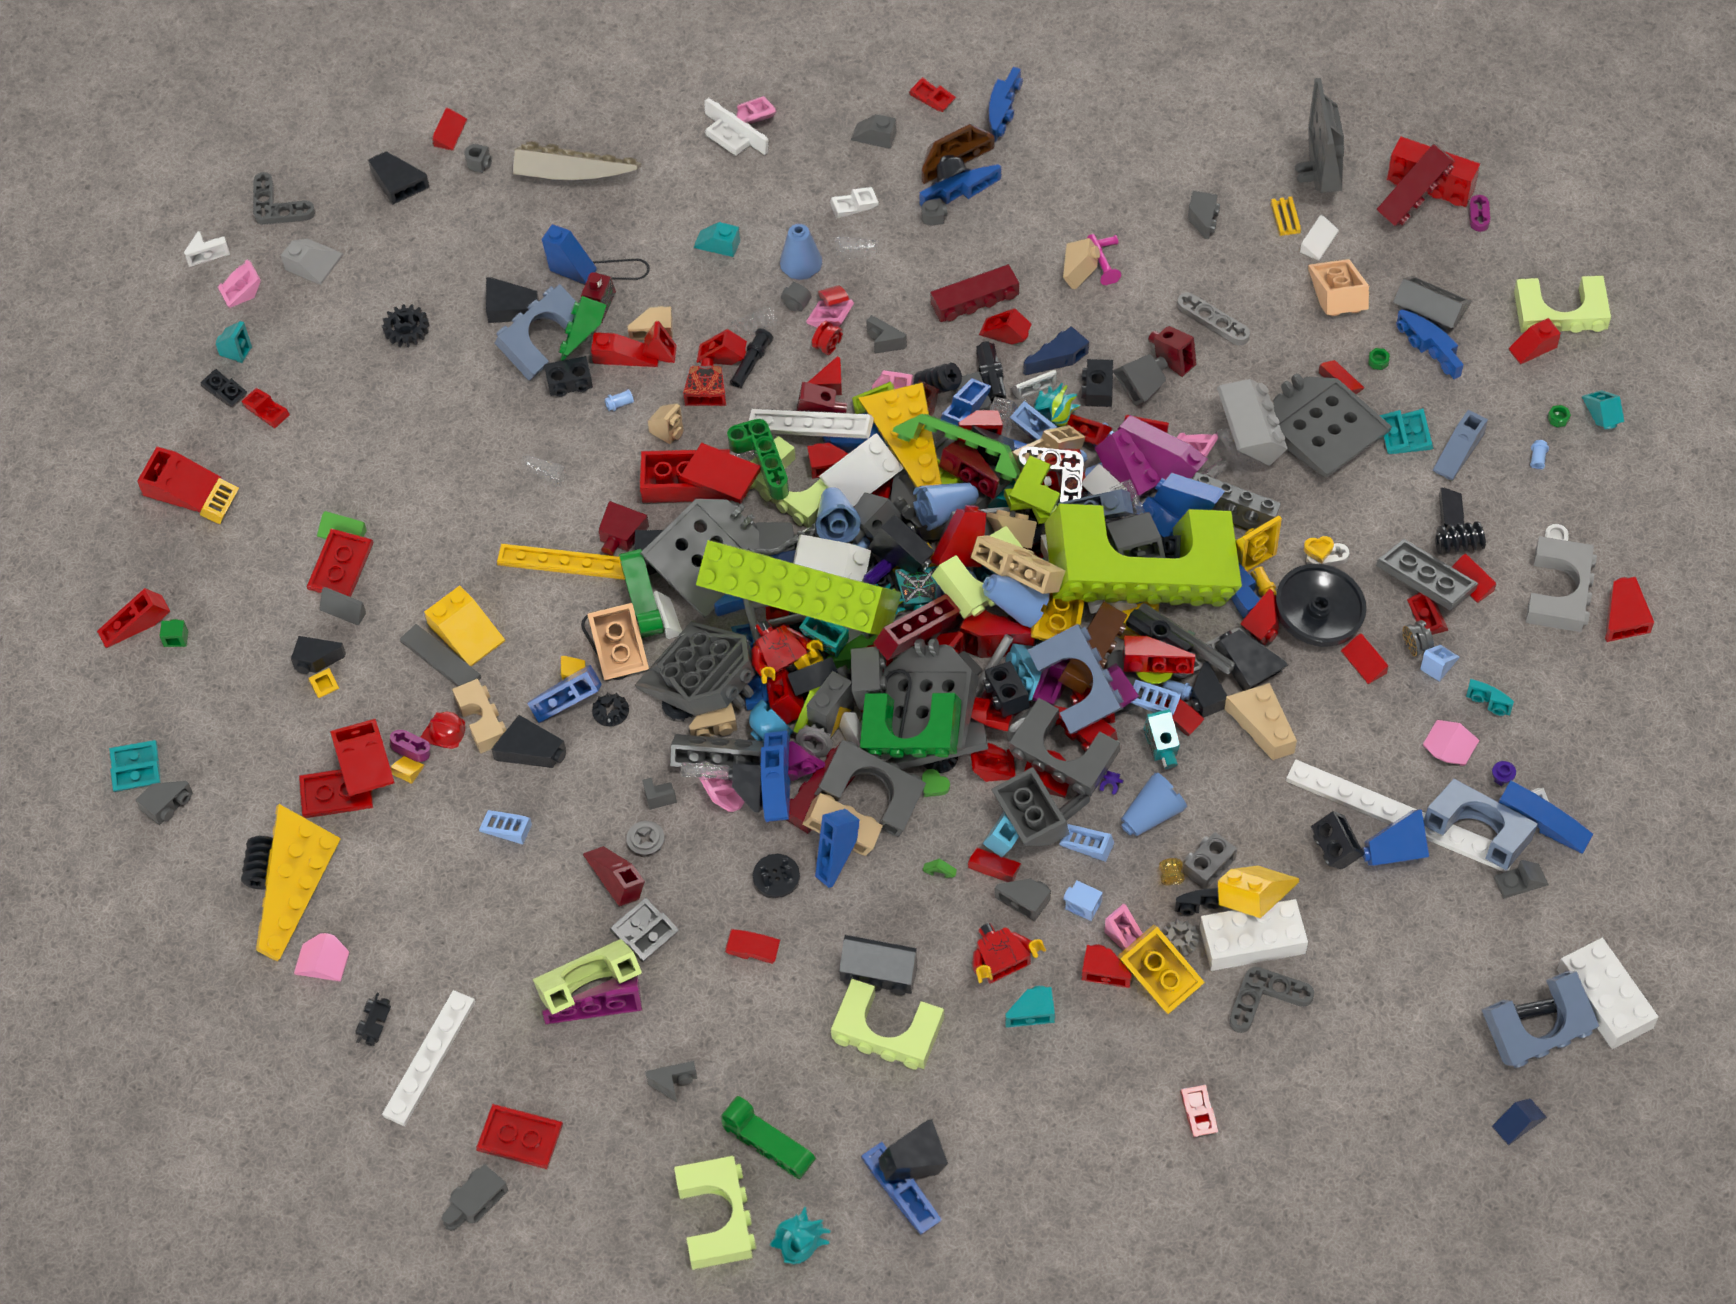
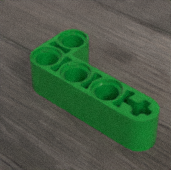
M754 419L731 426L727 431L729 449L737 454L753 450L757 462L761 466V473L770 496L776 500L786 498L789 494L788 477L768 423L763 419Z
M637 549L619 554V559L630 601L633 604L641 638L663 633V624L659 609L656 606L644 557L640 554L642 550Z
M736 1096L721 1115L722 1126L726 1132H732L737 1136L738 1140L747 1146L752 1145L757 1149L756 1152L768 1160L770 1158L777 1162V1166L797 1179H801L816 1160V1157L807 1148L756 1116L753 1106L740 1096Z

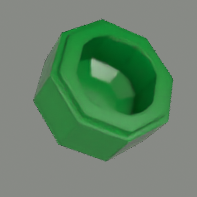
M1375 348L1369 353L1368 364L1373 369L1383 370L1389 365L1390 354L1385 349Z
M1556 405L1550 409L1547 417L1549 423L1558 428L1567 425L1571 414L1567 407Z

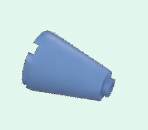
M795 224L789 228L780 258L781 270L792 279L803 280L811 278L820 271L822 266L820 252L808 227L803 224Z
M970 483L924 485L916 487L913 491V495L917 494V501L913 502L916 515L922 526H928L927 530H933L948 521L951 512L956 511V509H965V505H974L978 499V491Z
M835 487L827 488L821 495L816 518V531L819 537L844 543L853 540L860 531V516L840 489Z
M992 574L984 580L982 585L985 596L1021 625L1032 627L1039 621L1043 615V612L1040 610L1043 604L1047 606L1049 601V593L1043 594L1007 576Z
M1155 773L1150 777L1121 818L1123 822L1121 827L1128 835L1134 834L1138 836L1181 813L1187 808V804L1179 793H1175L1172 789V784L1159 773Z

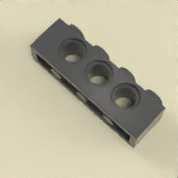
M1196 472L1193 480L1221 488L1225 491L1212 510L1231 511L1234 524L1248 529H1255L1277 517L1281 503Z
M675 734L671 743L670 766L729 771V768L733 767V763L736 761L761 762V747H764V741Z

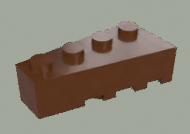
M1104 601L1087 628L1092 638L1089 640L1092 649L1096 647L1102 657V660L1099 661L1102 668H1104L1107 659L1104 658L1106 653L1111 654L1117 644L1114 641L1116 635L1121 637L1127 626L1123 623L1127 614ZM1070 658L1058 681L1083 695L1087 688L1092 689L1093 687L1092 672L1088 665L1080 659Z

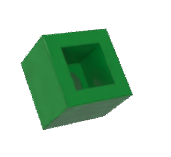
M171 619L170 621H161L159 637L164 647H187L188 629L184 620Z

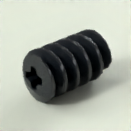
M952 362L918 371L914 376V384L923 383L926 397L955 390L962 382L961 370Z
M1475 521L1473 525L1466 522L1464 526L1458 523L1455 525V528L1451 524L1447 525L1446 529L1442 525L1437 527L1435 544L1438 554H1441L1442 548H1445L1447 554L1450 553L1452 546L1455 552H1459L1461 545L1464 551H1468L1469 544H1471L1473 550H1477L1478 543H1480L1482 549H1485V533L1479 521Z
M255 836L247 840L243 861L244 866L242 868L243 874L241 875V881L244 885L253 889L266 890L265 882L269 854L273 842L272 837Z

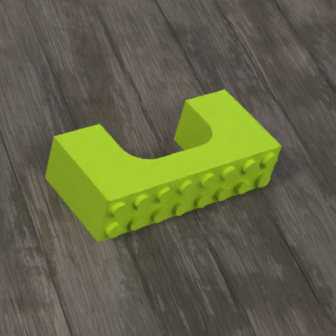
M1059 504L1045 522L1049 563L1065 570L1059 592L1053 593V599H1062V601L1066 602L1076 599L1083 600L1084 602L1105 600L1107 603L1127 601L1129 604L1138 602L1159 604L1163 602L1170 603L1171 605L1191 603L1193 606L1212 604L1215 607L1223 606L1242 587L1231 511L1189 509L1172 528L1173 535H1181L1180 558H1145L1124 556L1112 548L1107 538L1103 505Z
M709 540L706 544L696 581L697 586L879 635L885 626L894 622L902 593Z

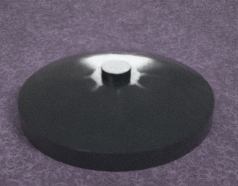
M1306 564L1296 567L1282 578L1275 594L1277 617L1283 627L1295 638L1310 645L1332 647L1343 644L1359 632L1366 617V600L1361 588L1348 574L1333 566Z

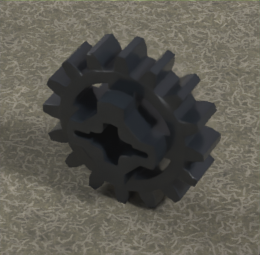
M402 304L401 309L395 306L394 312L388 311V318H383L384 324L382 329L386 340L390 339L392 345L397 342L398 347H401L403 343L410 347L412 342L417 345V340H424V334L429 333L428 327L430 324L426 312H422L420 307L414 309L413 304L409 308Z

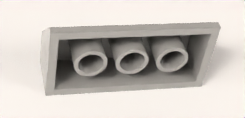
M1251 379L1219 385L1217 390L1237 450L1270 466L1287 450L1285 436L1279 426V419L1274 411V405L1268 394V388L1263 383H1257Z

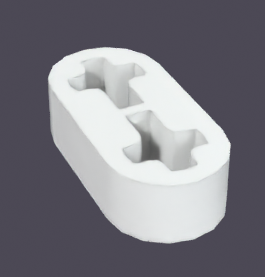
M1341 543L1334 544L1333 551L1322 564L1333 567L1345 564L1349 558L1348 547ZM1339 551V553L1342 554V557H1338V555H1336L1335 552ZM1307 555V564H1321Z

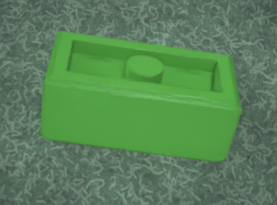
M324 511L317 537L327 539L331 528L364 537L367 529L362 521Z

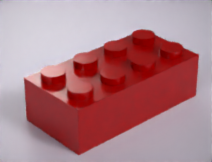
M1400 136L1391 154L1387 180L1391 181L1394 185H1398L1431 146ZM1446 152L1455 160L1453 163L1454 169L1448 176L1445 177L1443 175L1438 180L1440 185L1434 192H1428L1427 194L1435 199L1449 201L1455 206L1467 207L1476 188L1481 163Z
M719 449L724 452L730 453V449ZM696 450L641 451L640 492L642 503L693 502L695 499L731 500L681 480V474Z

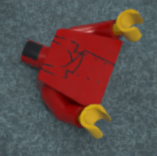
M765 619L755 626L761 637L753 643L751 662L753 668L761 676L762 683L766 684L767 678L771 677L774 681L776 673L794 664L803 655L808 654L807 651L810 650V655L815 658L817 657L815 649H820L822 652L824 650L821 641L811 640L796 630L787 628L785 625L773 630L769 621Z
M987 923L978 930L982 939L977 941V949L973 952L972 969L977 975L979 983H982L983 978H987L989 984H992L1030 965V953H1032L1034 958H1037V952H1046L1043 941L1040 939L1032 941L1016 932H1011L1008 928L995 931L991 923Z

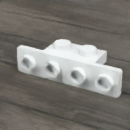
M710 98L705 100V114L716 121L706 129V136L735 156L750 145L764 155L768 153V138L764 134L759 133L748 123L743 122L733 113L721 107L719 103L714 102Z

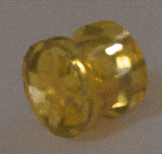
M1168 858L1159 863V870L1162 872L1161 883L1163 885H1179L1185 881L1184 874L1181 872L1183 868L1182 860Z

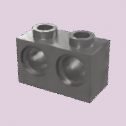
M1216 832L1209 838L1206 836L1200 842L1199 849L1194 854L1192 852L1189 853L1183 861V874L1203 889H1207L1236 859L1237 848ZM1212 850H1217V851H1219V852H1221V853H1220V854H1214V853H1212L1211 851H1212ZM1197 866H1202V867H1204L1205 869H1204V870H1198V869L1195 868V867H1197Z

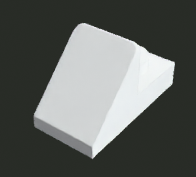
M200 231L197 232L184 251L189 267L230 255L224 236L203 242Z

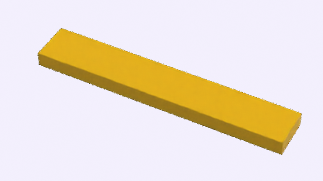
M501 544L497 559L498 566L625 580L618 556Z

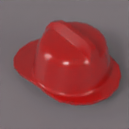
M436 712L420 738L425 739L431 745L448 749L457 748L464 737L466 721L453 712Z

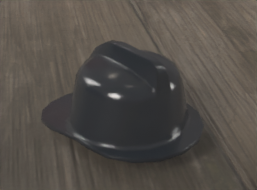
M945 155L941 157L940 162L936 165L938 180L933 184L971 169L966 168L960 157Z

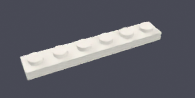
M752 409L749 421L754 419L765 420L768 423L771 434L866 439L870 437L874 418L867 414Z
M452 991L382 1113L384 1118L406 1126L473 1008L475 999L457 991Z

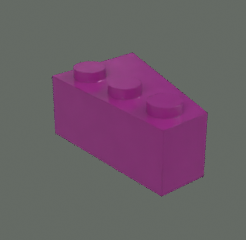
M1124 428L1112 433L1095 447L1103 467L1130 492L1132 503L1145 496L1159 483L1160 478L1157 472L1150 466L1144 454L1138 449L1130 434Z

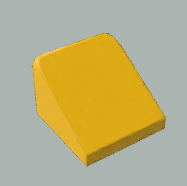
M561 656L562 680L585 668V660Z
M330 668L308 678L318 698L339 689Z
M403 756L390 768L392 775L412 784L423 769L424 764Z

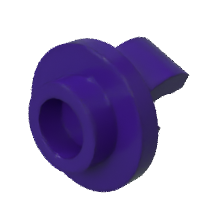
M1508 761L1497 762L1492 769L1494 782L1503 786L1504 783H1509L1510 780L1513 781L1516 776L1514 765Z
M1107 771L1103 777L1106 780L1100 784V791H1104L1107 784H1112V794L1116 795L1119 790L1117 782L1122 784L1124 780L1119 779L1121 774Z

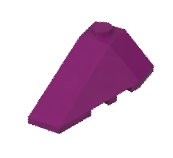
M1131 415L1118 428V430L1124 428L1130 434L1133 442L1144 454L1150 466L1157 472L1160 480L1162 478L1166 480L1171 473L1193 479L1196 472L1208 460L1192 445Z
M638 976L619 983L615 978L610 979L572 997L575 1004L553 1015L548 1008L543 1010L545 1024L642 1011Z

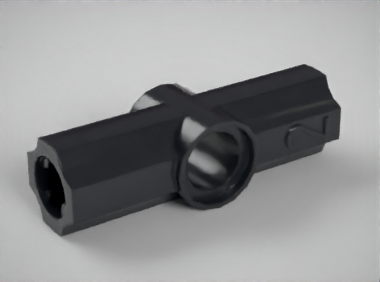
M989 341L981 342L980 345L976 346L979 374L982 376L983 383L991 386L988 393L991 403L999 404L1006 400L1002 364L998 362L995 344Z
M1134 609L1126 620L1125 624L1127 627L1141 636L1154 638L1190 653L1193 650L1194 645L1171 631L1170 624L1164 620H1154L1139 609Z

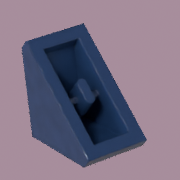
M1530 1098L1515 1102L1492 1127L1509 1146L1544 1121L1547 1116Z

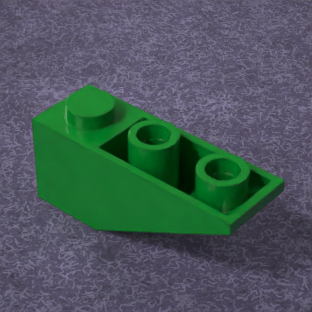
M583 296L579 302H574L571 314L574 315L572 322L568 321L565 329V334H568L566 341H562L559 353L562 354L560 361L566 360L597 331L601 325L606 304Z

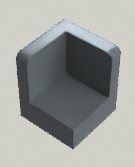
M652 778L642 780L650 810L677 803L675 790L671 782L654 786Z

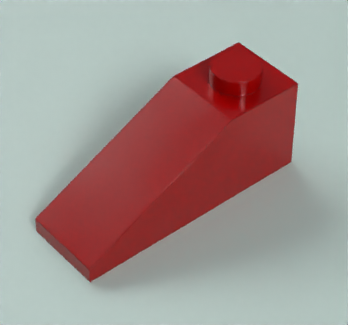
M594 332L591 346L593 364L658 367L659 360L642 355L644 346L642 342L616 333Z
M144 588L98 629L97 632L105 648H108L155 626L171 611L161 594Z

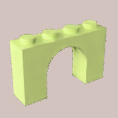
M1584 276L1581 278L1579 293L1582 306L1571 312H1559L1551 309L1544 303L1541 296L1539 278L1517 279L1514 294L1521 333H1524L1530 326L1547 318L1552 321L1559 331L1578 333L1582 330L1600 332L1608 329L1611 314L1604 276Z
M778 436L774 439L785 469L796 459L795 448ZM755 457L751 462L759 465ZM760 471L750 489H756L764 500H771L775 503L780 512L790 514L798 525L810 528L816 523L821 495L827 489V486L819 479L807 490L801 492L789 491L786 498L776 500L770 496Z
M1007 526L990 535L991 537L1022 547ZM957 555L940 564L931 575L944 593L961 610L960 614L964 619L970 615L978 616L985 610L987 605L991 607L996 605L984 595L983 583L969 573Z
M619 939L534 978L533 982L542 1002L553 1015L574 1005L571 994L588 982L603 977H614L619 983H622L642 972L634 952L622 939Z
M852 979L831 1028L832 1039L841 1046H848V1044L855 1046L865 1054H871V1052L880 1054L886 1061L893 1062L898 1060L904 1062V1065L910 1069H918V1067L924 1069L944 1020V1009L921 1001L914 1020L905 1033L896 1037H882L872 1032L866 1024L867 1015L875 998V986Z
M734 1156L674 1167L680 1199L703 1194H717L724 1197L733 1208L729 1222L722 1229L713 1233L687 1237L692 1270L753 1258L751 1250L756 1249L754 1234L748 1235L747 1226H751L752 1223L749 1210L744 1211L743 1203L747 1202L745 1187H740L738 1179H743L741 1164H735Z

